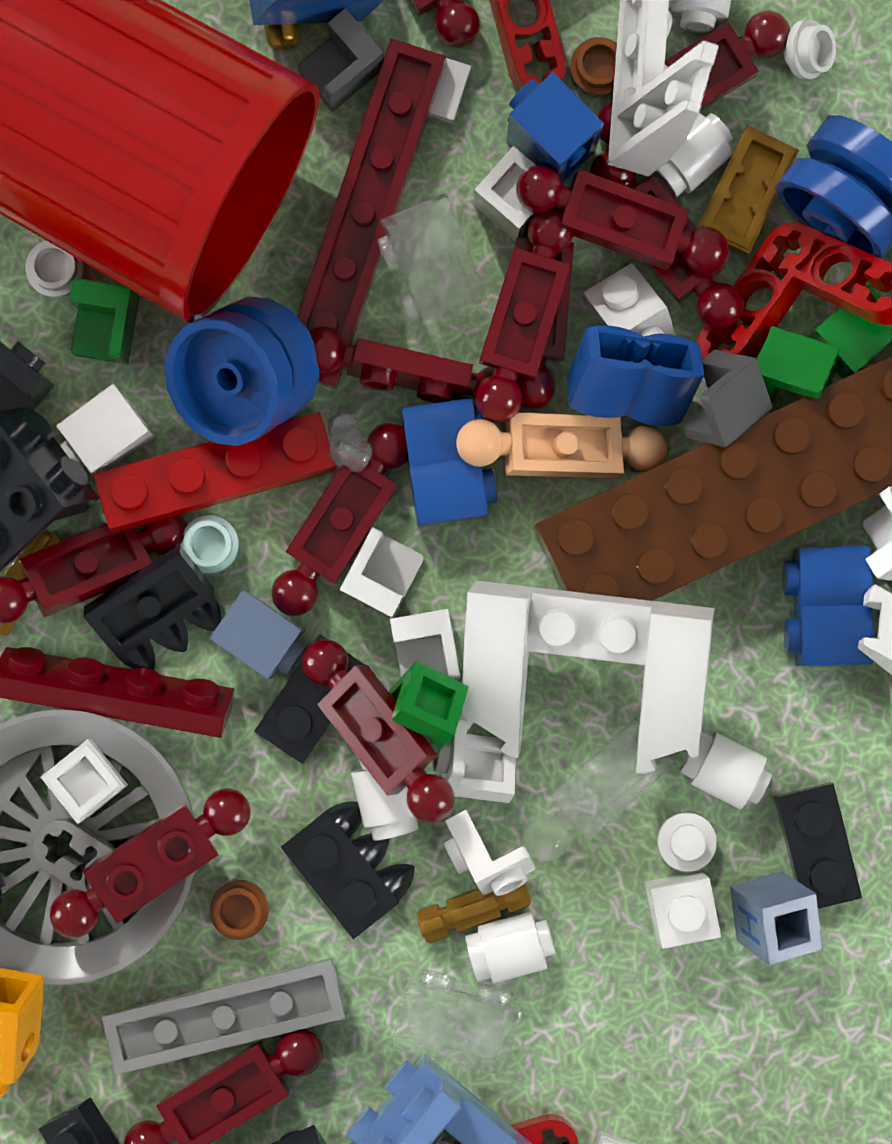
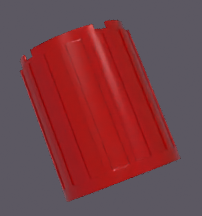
M0 0V214L161 306L175 316L192 323L204 317L230 289L247 265L281 206L300 166L314 128L319 107V88L315 83L163 0Z

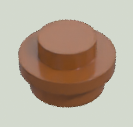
M595 37L582 42L575 49L570 61V75L574 84L582 92L596 97L613 93L616 42L608 38Z
M234 880L224 884L214 894L210 904V917L215 928L222 935L235 940H243L256 935L265 925L269 915V903L265 893L259 886L246 880Z

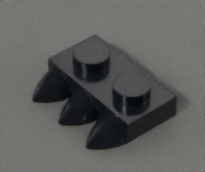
M178 545L85 605L83 611L84 619L122 663L132 669L148 668L154 670L155 653L149 640L151 638L169 650L177 652L187 651L188 633L182 618L185 617L190 623L209 631H215L221 622L220 607L215 598L213 585L181 545Z
M357 801L343 802L332 806L281 846L282 850L353 940L400 903V900L407 893L412 883L415 869L411 864H395L385 867L378 872L376 871V867L382 862L387 852L390 838L373 840L372 833H369L354 840L351 839V836L357 831L362 822Z

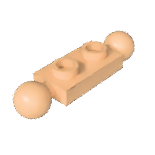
M517 413L511 419L503 422V432L492 422L477 419L466 423L460 429L456 439V447L460 457L472 466H487L495 462L499 456H505L506 476L616 479L624 474L623 460L631 468L646 472L663 464L668 454V443L661 431L652 426H638L632 429L626 436H622L621 417L602 418L590 415Z

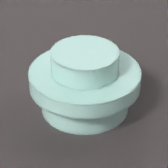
M213 515L201 516L190 522L184 529L185 535L180 545L202 573H219L230 567L235 561L239 552V538L234 527L225 519Z

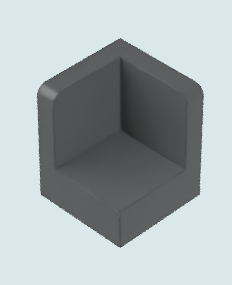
M346 8L328 22L330 38L298 64V72L301 76L318 86L319 97L332 112L377 76L384 60L383 51Z
M713 350L702 359L704 379L708 387L701 395V403L704 409L684 424L683 428L687 438L726 448L769 412L773 406L756 358Z

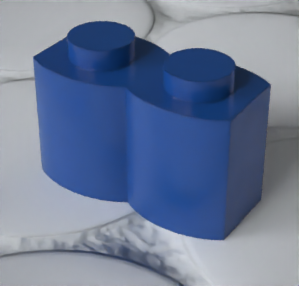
M597 325L588 327L566 377L569 407L594 417L615 418L627 415L634 420L649 425L672 426L680 424L704 377L700 345L691 340L668 334H652L643 337L634 331L617 326Z
M472 398L402 408V420L408 450V463L417 526L488 516L487 504L497 503L493 469L482 470V467L466 463L460 457L456 447L457 435L466 423L477 419L486 420L479 411L474 412Z
M870 546L798 547L793 550V560H785L783 562V592L785 596L793 595L794 619H785L784 647L786 654H795L796 666L873 664V660L858 649L861 639L864 637L874 638L872 608L863 606L864 595L872 587V569L865 560L871 555Z

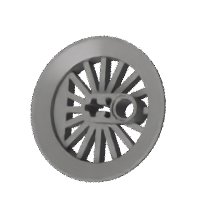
M47 710L18 716L0 724V820L7 813L30 829L26 830L0 825V838L27 843L26 847L0 852V864L26 858L30 859L28 863L4 878L6 886L1 887L2 893L35 871L39 872L8 920L0 914V968L43 975L44 984L71 985L104 978L129 966L150 951L173 925L184 906L195 872L142 906L129 921L124 918L116 923L106 907L101 911L114 929L110 933L93 938L92 932L83 937L77 938V941L63 942L54 940L56 930L50 921V908L56 897L64 892L65 884L67 885V890L78 889L86 892L92 888L84 876L83 870L119 847L112 842L113 840L135 836L159 819L99 831L100 827L147 795H150L159 819L184 803L193 814L185 788L166 758L148 740L122 723L89 712ZM87 739H92L103 754L114 759L111 764L119 774L126 767L139 779L142 785L94 818L89 816L82 823L77 824L47 786L50 800L49 805L30 775L41 759L44 774L58 763L55 745L80 746ZM20 790L37 815L14 801ZM69 832L73 836L69 846L81 855L79 856L71 852L63 857H59L55 853L59 843L53 839V836L58 837ZM51 880L41 935L37 937L18 927L48 881Z

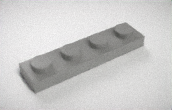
M332 957L108 1012L101 1019L114 1074L118 1075L346 1018V1010Z

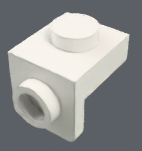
M633 263L583 292L588 307L601 325L625 328L643 337L652 334L676 336L667 306Z
M459 720L455 736L437 752L438 756L433 759V772L441 773V777L451 784L455 797L510 803L515 795L516 758L500 751L505 741L495 737L466 734L467 721Z
M467 810L445 820L453 838L443 844L458 874L460 875L470 870L483 896L494 891L496 896L512 892L527 881L526 874L535 870L525 846L492 861Z

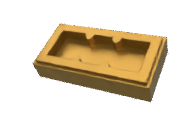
M746 125L697 228L708 226L719 230L725 236L729 250L747 257L777 197L775 186L794 162L799 149Z

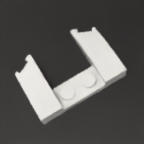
M620 0L608 165L650 176L670 160L683 145L697 118L718 45L703 41L670 67L665 65L666 39L672 25V15L668 9L678 0Z
M475 581L467 592L463 684L469 686L462 708V720L467 721V730L470 729L473 723H476L505 741L500 751L510 757L518 758L521 750L529 651L645 665L636 773L646 774L655 771L656 764L654 759L685 749L691 759L698 757L715 608Z

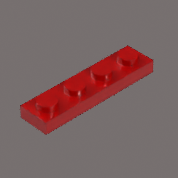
M316 412L287 420L276 425L271 431L260 438L238 446L218 444L211 441L94 473L93 475L110 534L336 472V463L321 413Z

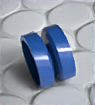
M841 115L827 116L806 145L810 158H796L775 186L778 198L787 210L802 224L882 259L892 245V141L859 121Z
M245 297L212 312L210 315L184 326L170 342L164 364L167 391L177 413L194 432L214 443L234 446L256 440L271 431L276 425L284 423L297 415L313 399L320 377L314 342L307 327L290 309L270 298Z

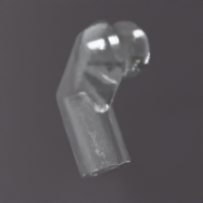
M342 404L335 405L328 410L325 416L329 433L330 457L338 467L345 465L353 472H360L370 460L373 452L372 447L368 442L358 439L360 426L352 410Z

